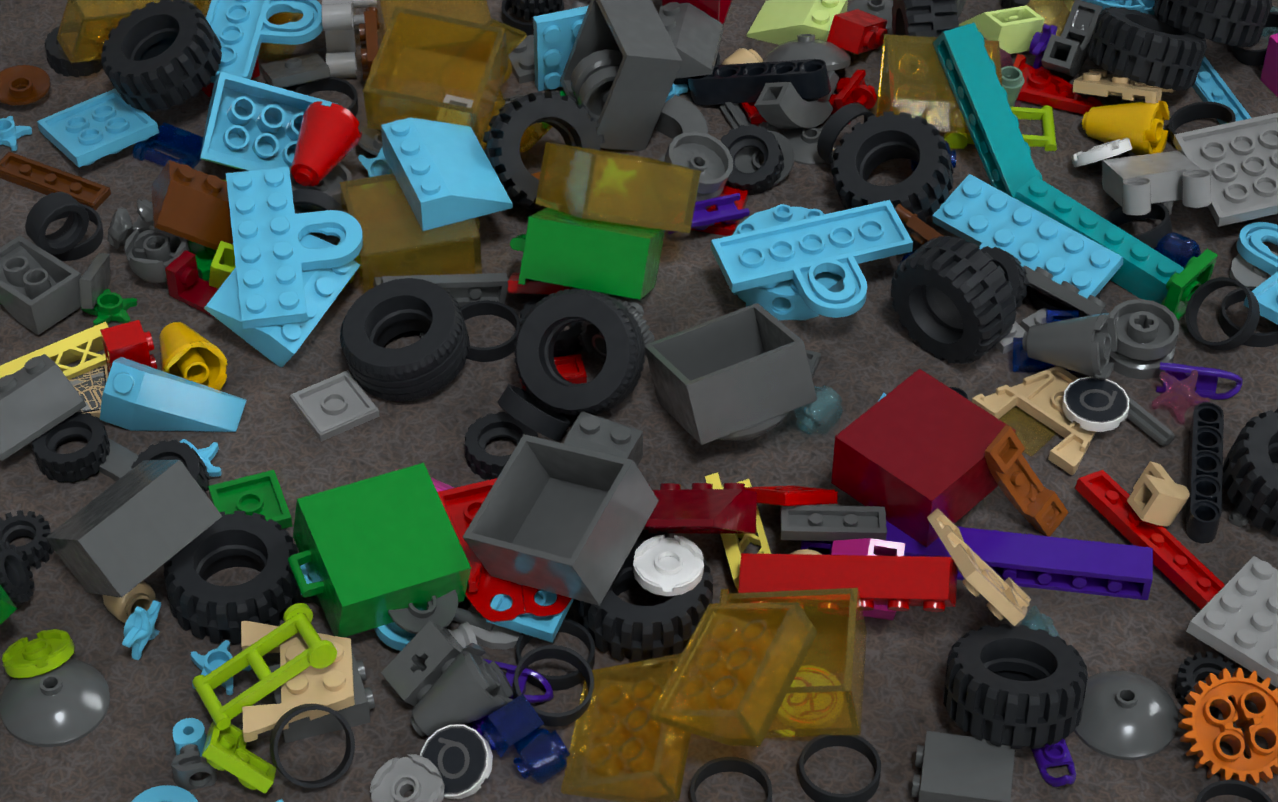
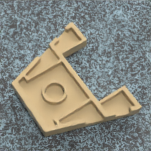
M1090 69L1089 73H1083L1082 76L1073 82V92L1104 97H1108V95L1122 96V99L1131 101L1134 98L1145 99V103L1154 104L1161 101L1162 92L1173 93L1176 91L1149 86L1119 75L1107 74V70Z
M1058 366L1023 378V383L1013 387L1004 385L996 388L994 394L988 396L979 394L972 398L974 404L998 419L1014 406H1017L1064 437V440L1050 450L1048 460L1070 475L1075 474L1096 434V431H1087L1080 428L1079 423L1074 420L1072 423L1066 418L1062 410L1064 391L1070 383L1079 378Z
M938 508L934 510L927 518L956 563L958 571L965 578L962 580L965 587L975 597L981 594L989 601L987 607L999 620L1006 618L1014 626L1017 625L1026 616L1031 598L1010 577L1004 581L964 542L959 528Z
M241 621L242 651L279 626ZM298 632L268 653L280 652L281 667L309 647ZM317 633L321 640L330 641L337 650L335 661L322 669L309 666L281 685L280 704L242 707L244 742L257 740L258 734L274 729L278 720L287 711L296 706L320 704L339 711L355 705L351 639ZM322 710L302 712L293 717L283 730L288 729L291 722L309 717L311 721L330 713Z

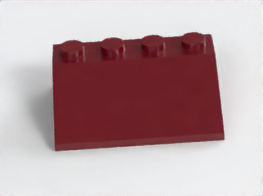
M661 483L660 490H652L659 501L643 530H648V533L657 534L658 531L668 534H756L757 492L745 490V484L724 483V489H713V484L692 483V489L681 490V484Z

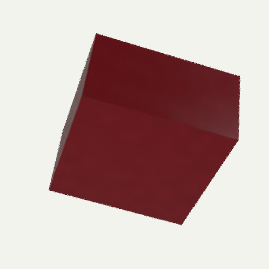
M919 368L835 436L831 483L864 506L885 507L886 521L927 548L939 537L927 518L934 510L938 508L955 524L998 487L986 463L985 450L1007 424Z

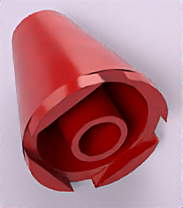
M317 101L310 104L304 112L291 166L292 176L302 186L318 185L358 145L362 138V132H359L358 129L360 125L358 119L341 105L332 103L331 106L321 105L323 101Z

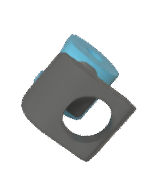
M195 718L180 720L175 724L172 732L176 757L171 763L174 783L185 790L214 785L217 780L216 769L207 761L201 762L200 758L202 757L206 741L203 723ZM198 772L210 774L203 780L195 781L190 779L193 774Z

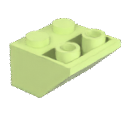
M1025 5L984 12L960 23L959 27L975 22L978 31L984 37L988 55L999 58L1003 55L1021 54L1022 52L1029 51L1032 38L1036 32L1041 33L1045 19Z

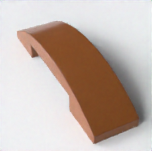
M1005 425L985 450L988 468L996 483L1014 507L1035 529L1044 536L1050 537L1069 512L1055 491L1043 486L1022 455L1025 447L1013 429Z

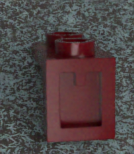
M185 250L165 268L169 295L214 317L204 307L217 292L218 288L209 286V282L199 278L196 255Z

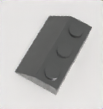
M671 2L661 6L658 14L682 59L675 79L712 74L724 31L723 24L689 2L681 4Z
M45 354L28 360L24 367L14 374L0 378L1 461L87 406L59 366Z

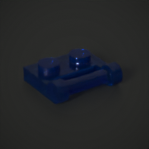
M164 122L158 127V134L149 137L144 142L136 143L133 148V157L140 161L146 159L165 166L168 160L179 164H186L193 169L201 161L200 154L203 137ZM154 149L160 150V151L165 152V153H167V154H170V155H172V156L166 155V154L161 153V152H159V151H156V150H154Z

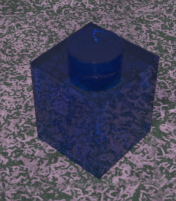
M522 694L489 715L481 725L480 730L482 731V736L488 741L491 750H495L500 758L534 737L544 725V722Z

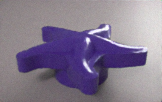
M1044 24L1043 32H1036L1033 36L1029 48V53L1036 56L1033 68L1038 69L1042 66L1041 60L1051 34L1056 35L1058 26Z

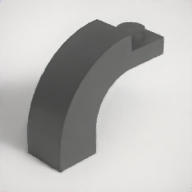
M1082 0L1074 1L1061 36L1051 34L1041 60L1044 68L1073 77L1079 73L1088 57L1087 49L1103 6Z
M828 71L831 92L824 97L816 99H802L791 82L766 83L755 103V107L769 124L779 129H801L819 126L833 111V107L828 100L839 77L835 71Z
M674 95L664 104L657 121V131L672 139L684 132L697 131L708 134L707 122L700 110L677 95ZM665 154L657 160V172L665 158Z

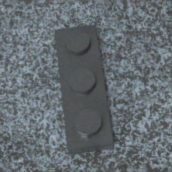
M1024 265L1027 272V286L1082 316L1108 313L1104 309L1106 304L1095 296L1089 295L1086 299L1078 294L1080 290L1064 280L1060 285L1052 280L1054 276L1046 270L1037 266L1034 271Z
M781 505V540L836 541L864 538L886 540L885 507Z

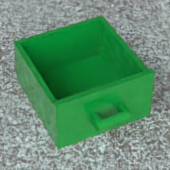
M547 207L529 216L526 234H520L510 241V246L513 250L523 252L518 284L525 285L535 280L641 300L656 285L665 228Z
M424 463L297 499L293 539L299 553L291 555L287 560L302 597L318 596L334 636L345 638L393 623L394 621L391 619L388 610L408 608L409 603H412L418 610H427V602L431 601L432 596H436L437 599L453 590H456L458 603L464 601L471 566ZM300 565H305L312 583H306Z

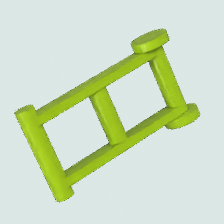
M954 94L947 95L941 101V109L944 114H948L949 131L945 133L943 138L947 148L964 149L967 144H974L969 131L961 130L960 116L963 115ZM1045 105L1041 109L1010 107L1018 119L1042 120L1043 136L1022 134L1024 141L1028 143L1029 147H1045V151L1057 150L1053 108L1051 106Z
M296 603L290 606L284 613V623L208 675H198L193 679V686L219 730L227 729L231 725V719L242 713V707L252 706L309 666L322 669L335 661L337 650L332 642L321 640L311 624L313 612L307 604ZM299 632L309 648L274 672H271L262 656ZM250 665L259 682L222 706L213 690Z

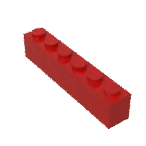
M741 553L738 595L749 602V606L755 608H769L770 603H783V607L790 609H803L805 604H818V608L836 610L839 609V604L852 605L853 609L864 611L874 610V605H888L887 609L892 611H909V606H923L924 611L944 612L945 607H956L958 567L951 557Z

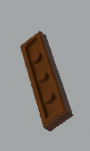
M8 152L0 160L1 179L45 195L55 192L68 193L80 204L87 205L95 211L111 195L110 187L12 152Z

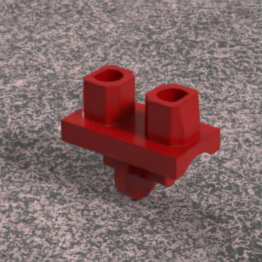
M857 69L851 78H841L838 81L836 88L838 94H831L828 100L833 107L831 114H834L840 108L850 103H859L867 109L875 106L878 100L877 94L873 86L866 85L864 79L866 75L865 70Z

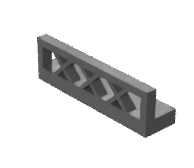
M506 273L374 277L373 286L375 287L395 279H423L445 288L456 299L459 307H463L469 303L484 300L505 304L509 279Z

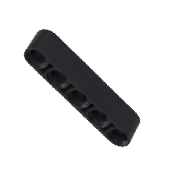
M821 59L715 65L713 73L710 75L687 77L692 100L696 105L725 104V102H756L765 84L776 82H791L802 99L821 98L831 92L826 62Z
M1202 402L1195 406L1189 430L1187 489L1189 490L1190 497L1186 505V534L1191 540L1201 544L1212 542L1216 538L1222 513L1224 413L1220 406L1211 402Z

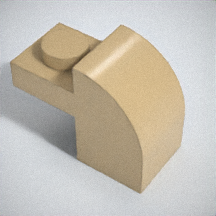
M1150 461L1134 485V490L1127 502L1142 521L1159 526H1170L1190 497V493L1186 486L1175 483L1161 464Z

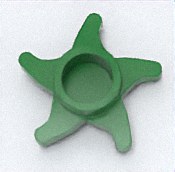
M105 289L103 294L97 297V304L93 309H83L81 306V310L98 316L93 320V327L103 322L108 324L110 321L122 322L124 324L131 322L126 311L131 307L137 306V299H122L119 294L111 292L110 289Z

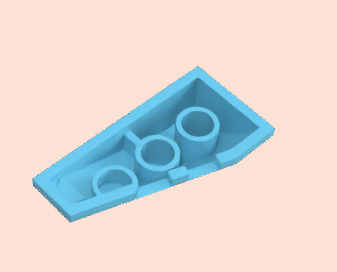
M119 357L113 361L103 391L99 419L131 431L236 432L247 400Z

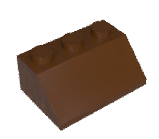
M168 160L151 186L154 228L214 250L218 249L220 241L233 244L227 181L221 180L215 175H208L192 169L186 164H179Z

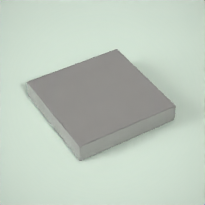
M348 370L290 394L291 403L321 442L379 417L378 408Z

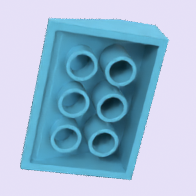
M220 71L214 83L208 108L200 159L243 171L290 167L293 162L303 115L307 107L317 101H323L321 105L331 106L333 102Z
M412 117L381 125L383 154L422 231L513 208L506 190L471 126Z
M311 234L305 235L300 240V243L307 248L316 249L336 246ZM352 260L339 267L302 271L308 321L243 329L236 267L204 309L277 366L283 367L300 348L360 267V264Z

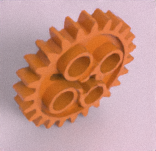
M1225 668L1219 673V679L1216 675L1210 673L1205 678L1206 683L1199 681L1194 686L1195 692L1190 691L1186 695L1185 699L1189 704H1184L1179 712L1188 718L1182 719L1178 723V727L1186 729L1188 732L1180 738V742L1191 743L1192 747L1185 754L1186 756L1197 754L1199 760L1195 764L1196 769L1205 764L1209 767L1207 778L1210 779L1213 775L1219 773L1221 774L1220 781L1233 778L1234 780L1245 782L1247 779L1249 784L1256 786L1260 778L1267 783L1273 778L1272 772L1278 775V688L1273 691L1268 688L1271 678L1267 677L1262 683L1257 682V671H1253L1247 678H1244L1242 668H1238L1231 677L1229 671ZM1228 697H1232V698H1233V700H1234V705H1233V703L1228 699ZM1244 700L1252 701L1258 709V714L1248 711ZM1209 707L1218 708L1223 714V720L1215 719L1211 715ZM1235 723L1237 727H1243L1244 732H1242L1241 728H1234L1233 724ZM1255 735L1262 736L1267 741L1268 749H1263L1256 744ZM1219 742L1228 743L1233 749V756L1223 753ZM1244 750L1246 754L1250 757L1249 759L1245 758L1243 753Z

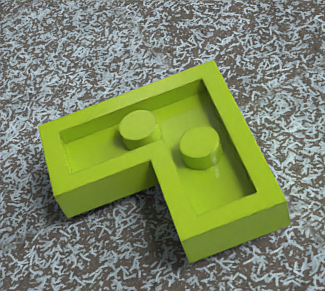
M213 721L209 727L202 756L215 769L220 771L226 770L238 777L239 782L251 790L258 789L266 794L274 783L276 767L245 749L247 742H244L243 730L233 724L225 730H219Z

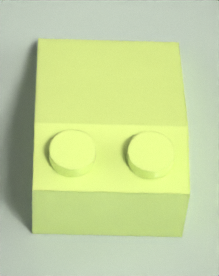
M848 0L765 1L750 27L747 37L777 45L797 40V35L814 34L815 39L827 41L834 15L847 12Z

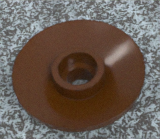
M17 65L2 70L0 72V102L8 105H26L41 99L50 89L49 75L43 69L32 65Z

